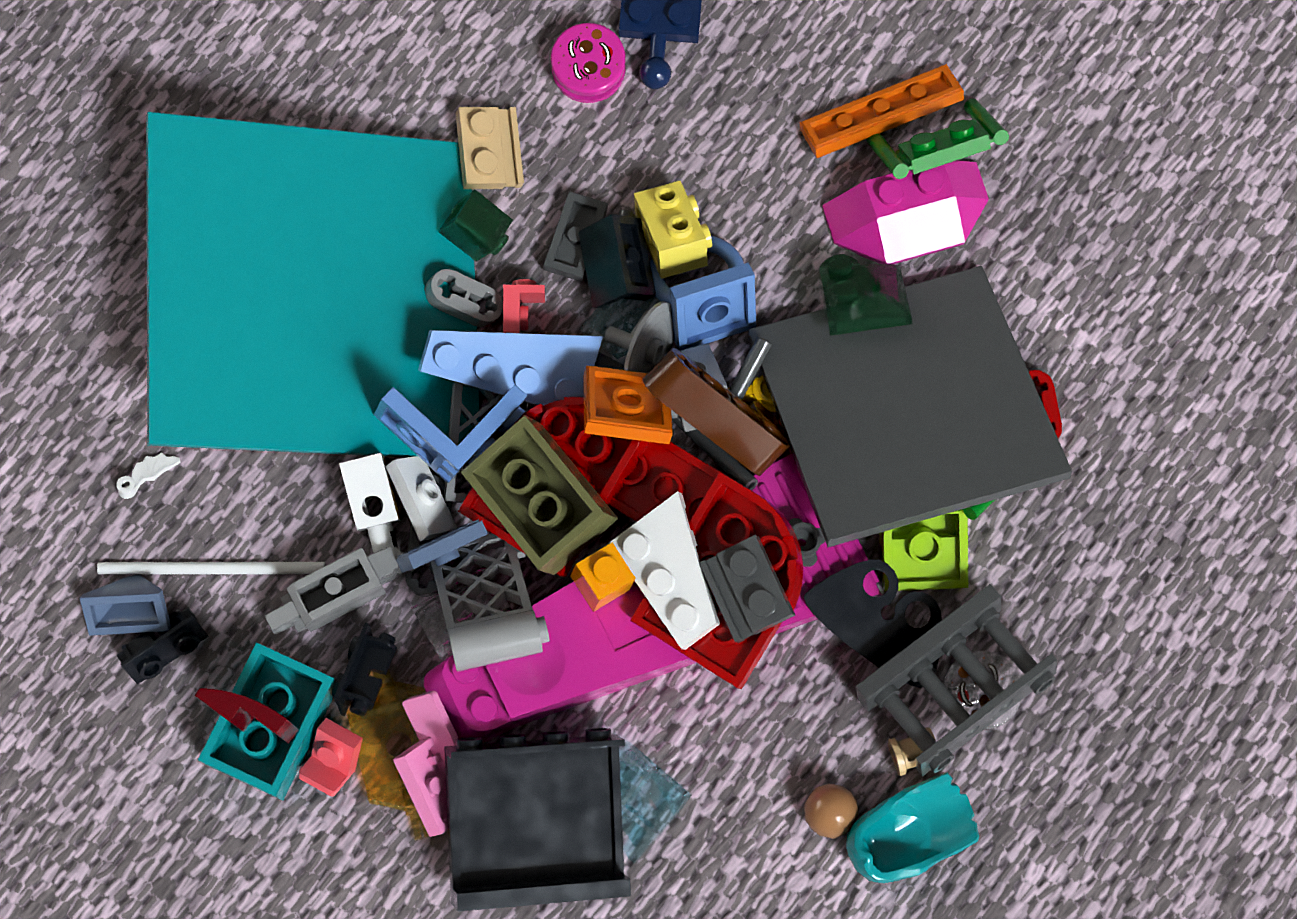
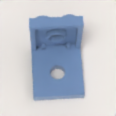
M514 385L458 446L394 387L381 399L373 415L441 478L449 483L467 463H472L495 442L492 438L495 432L501 437L524 414L525 411L520 405L527 395L518 386Z

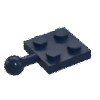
M621 0L619 37L650 40L649 58L642 63L639 71L640 79L646 87L660 89L670 81L671 68L668 62L665 61L666 41L698 43L702 0Z

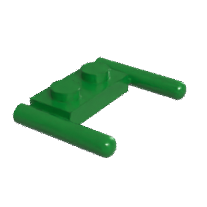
M971 98L965 102L964 110L972 120H958L951 123L948 128L933 133L924 132L916 134L909 141L898 144L899 150L894 151L881 134H874L867 138L866 141L893 176L897 179H903L907 176L909 170L913 174H917L991 149L990 143L992 142L997 145H1003L1008 141L1009 134L978 100Z

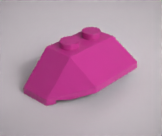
M956 160L917 174H913L909 170L907 176L903 179H897L891 173L866 180L823 204L822 208L834 244L869 260L889 266L964 245L989 198L977 162Z

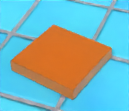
M586 365L583 375L584 433L670 444L672 437L671 409L657 399L643 383V378L648 373Z

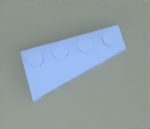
M429 330L418 371L501 395H505L516 385L527 395L524 401L545 405L563 400V397H584L583 375L586 365H595L603 336Z

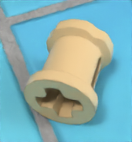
M926 727L925 729L935 739L931 729L929 727ZM910 737L899 741L895 738L888 739V747L896 772L899 776L906 775L908 769L916 767L915 758L923 752Z

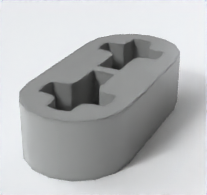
M451 269L440 270L428 280L425 286L426 299L430 305L473 326H488L499 318L503 312L502 297L496 290ZM444 281L450 284L449 291L453 293L447 298L442 296L443 289L439 287ZM481 298L486 301L485 307L490 310L484 315L479 313L480 306L476 304Z

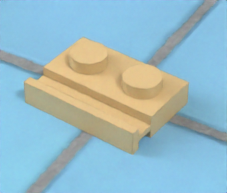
M459 107L455 114L463 189L521 188L524 184L516 107H510L509 109H498V107Z

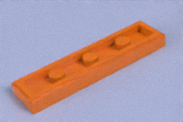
M947 64L801 121L799 122L800 129L815 157L820 158L870 138L874 134H880L963 101L964 90Z

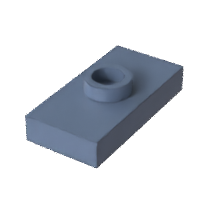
M478 519L397 556L396 561L402 573L420 567L434 560L436 566H440L460 556L457 548L487 535L488 532L482 520L479 521Z

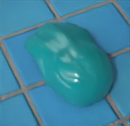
M948 772L907 787L887 798L854 822L847 834L846 849L855 870L871 882L889 883L916 877L936 863L958 854L978 842L979 832L977 823L972 820L975 815L967 795L960 794V788L957 784H951L953 777Z

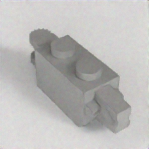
M390 546V548L386 547L385 550L381 549L367 557L363 548H360L292 583L286 588L288 594L281 597L284 605L265 615L270 629L274 634H278L295 626L298 633L305 629H309L312 632L386 594L382 585L397 578V575L401 576L402 572L396 559L403 552H401L400 548L397 549L396 546Z

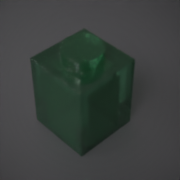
M473 190L456 203L440 228L439 233L477 262L490 253L495 256L501 251L509 239L505 232L513 219L478 191Z

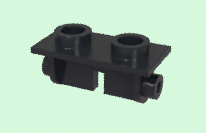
M189 607L182 611L178 608L170 614V630L159 632L161 636L156 640L153 639L149 632H145L121 646L123 651L117 654L121 662L120 665L137 685L145 679L156 677L161 673L163 667L179 656L193 652L201 641L209 637L197 622L196 616Z
M369 623L364 624L360 636L353 637L348 650L349 662L344 674L339 673L333 685L332 696L342 716L346 715L349 706V710L359 716H365L367 711L373 709L383 682L382 679L369 676L370 672L386 675L397 650V647L394 645L395 637L387 633H380L379 638L374 637Z

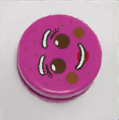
M581 23L566 29L557 38L551 51L554 82L564 95L582 103H595L612 96L621 86L626 71L625 50L619 37L609 28L596 23Z

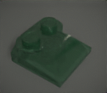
M845 254L833 255L820 265L818 271L819 283L830 336L913 324L900 266L894 264L860 265L857 259Z

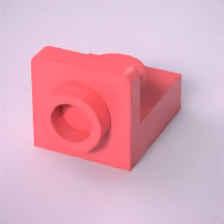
M530 279L514 280L512 285H503V333L528 331L529 309L528 306H521V303H545V285H537L536 281Z
M325 718L317 728L312 755L299 770L298 778L329 796H335L356 770L363 738Z

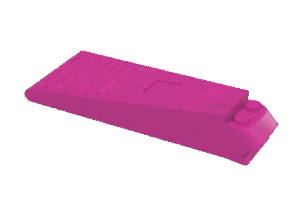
M792 453L772 464L761 476L753 475L758 480V484L752 491L772 503L788 521L798 518L802 522L810 523L816 528H820ZM799 539V545L805 546V541ZM858 539L832 547H827L826 542L820 545L816 552L817 562L811 567L803 566L802 587L797 604L793 610L795 616L783 621L775 634L818 619L805 603L804 596L810 589L829 576L856 563L869 560ZM874 570L865 576L863 587L868 595L879 597L882 595L877 586V583L880 581ZM573 581L532 605L536 618L544 616L550 642L542 643V653L459 672L456 671L452 655L426 673L424 687L426 692L434 690L438 693L458 738L481 737L482 743H485L518 726L697 662L630 621L645 596L635 581L629 591L594 612Z

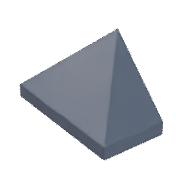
M139 574L127 576L84 593L80 597L89 636L169 631L171 628L162 589Z

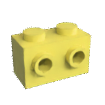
M681 181L634 193L635 215L637 218H641L646 245L661 279L708 266L707 249L712 247L711 234L706 223L700 225L696 199L694 195L687 196Z

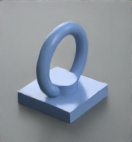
M712 235V247L708 248L707 251L720 256L726 262L729 269L669 287L664 278H660L653 259L651 258L650 260L656 291L655 297L659 301L671 304L674 342L679 351L756 328L755 274L749 263L744 264L736 248L727 241Z

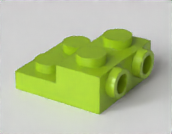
M962 509L879 533V543L882 546V561L889 564L895 571L898 578V591L969 588L968 518ZM882 572V588L884 591H887L889 580L884 572Z

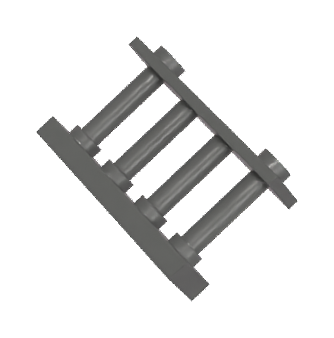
M991 584L856 685L857 698L865 709L869 712L877 705L880 708L885 707L923 752L915 758L917 771L922 777L930 770L937 773L944 769L954 759L952 753L1031 692H1034L1036 695L1042 693L1056 679L1054 675L1057 670V659L1051 653L1037 664L998 619L1000 616L999 612L1001 611V595ZM976 629L980 631L986 630L1024 674L1005 690L965 645L966 637ZM944 654L946 656L952 655L990 699L988 703L971 716L932 671V663ZM911 679L913 682L919 681L956 725L953 730L937 742L898 696L900 693L898 689Z

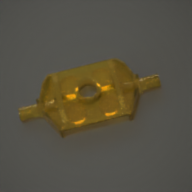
M389 669L386 675L372 672L373 677L382 679L383 682L373 709L367 711L365 716L356 715L350 710L346 712L351 732L363 738L358 760L369 803L405 812L406 816L410 817L415 841L423 839L419 825L420 822L424 837L429 838L393 761L395 757L391 756L387 750L388 740L395 734L407 735L411 740V746L419 741L402 702L409 697L426 693V690L413 684L395 682L394 678H391Z

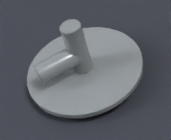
M661 301L650 310H646L631 333L613 326L607 329L604 337L605 341L628 350L624 370L649 373L662 359L663 355H666L671 350L674 334L670 303Z

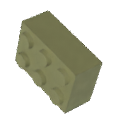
M526 415L461 471L462 475L539 571L555 575L618 520V517L543 425Z

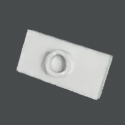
M419 456L395 459L385 466L420 541L435 539L457 528L429 466Z

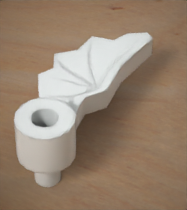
M163 453L155 457L146 456L143 462L136 463L132 471V477L123 476L118 479L116 486L119 495L124 499L132 498L141 484L145 481H154L161 474L178 465L180 458L175 456L167 457Z

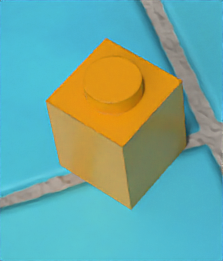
M613 542L576 563L570 576L593 612L629 591L636 579Z

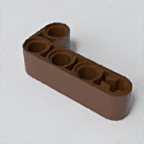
M672 348L643 378V383L657 399L758 476H761L790 446L780 423L762 404L753 401L748 406L675 348Z

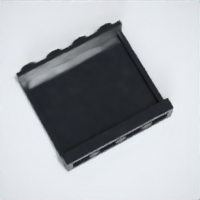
M610 728L586 729L585 736L569 737L568 731H549L542 733L543 739L526 741V735L507 734L499 736L500 743L486 744L482 743L481 737H465L456 739V746L444 747L451 904L458 912L631 896L630 878L624 874L619 746H625V739L616 734H611Z

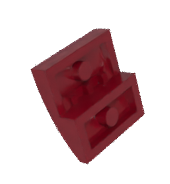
M199 688L195 694L197 698L243 732L254 718L288 744L299 731L296 726L275 710L246 696L208 688Z

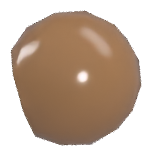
M831 783L819 786L812 791L804 804L805 821L811 830L819 836L834 839L845 835L858 819L857 800L843 786Z

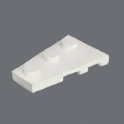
M677 491L611 542L615 545L635 576V582L681 649L686 650L720 625L709 584L699 565L700 559L696 549L697 543L694 532L690 529L682 493Z

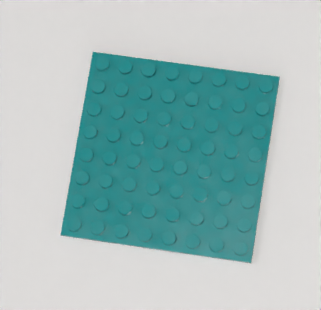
M147 112V446L367 456L381 453L383 456L389 457L418 456L373 415L381 399L392 387L401 393L448 437L453 381L420 372L418 368L429 330L477 331V326L464 322L430 305L425 295V286L428 280L440 270L451 269L475 280L472 189H463L459 143ZM444 281L439 287L443 289L442 296L447 298L453 293L449 291L450 284ZM463 387L462 404L472 416L479 411V389ZM462 414L460 415V426L467 421ZM480 416L476 419L478 423L480 422ZM471 424L459 433L458 444L474 429Z

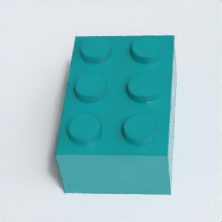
M256 642L232 692L251 698L275 710L296 726L299 731L288 744L255 718L243 732L220 715L198 761L283 801L316 735L317 728L333 700L332 689L335 679Z

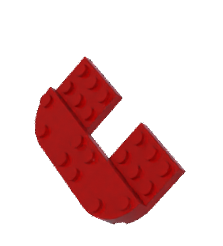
M563 397V400L545 405L539 404L525 412L516 421L518 422L526 415L540 422L605 503L635 521H639L677 491L682 493L690 529L693 530L696 539V549L700 562L716 556L717 553L753 535L759 536L794 610L803 581L801 548L788 520L765 498L672 442L670 444L584 433V397ZM472 487L458 512L472 521L482 520L486 530L524 553ZM578 555L556 574L566 577ZM711 591L720 625L684 650L677 644L644 596L630 621L738 689L744 687L781 625L779 623L737 643L734 641Z

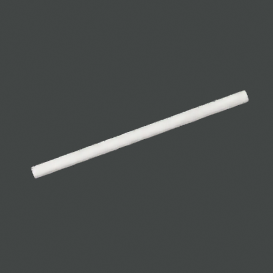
M98 562L97 573L311 574L325 567V562Z

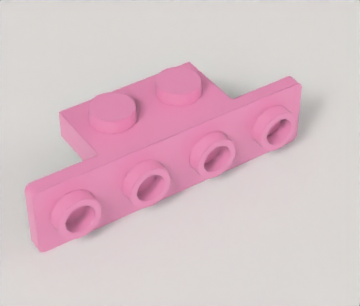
M433 690L409 697L402 702L419 741L393 759L429 837L441 835L448 830L444 747L456 746V739H458L438 693Z

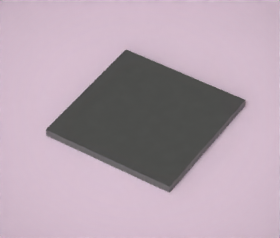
M982 266L748 330L751 346H753L757 336L772 343L760 366V370L785 436L790 444L791 452L827 547L1071 478L1072 469Z

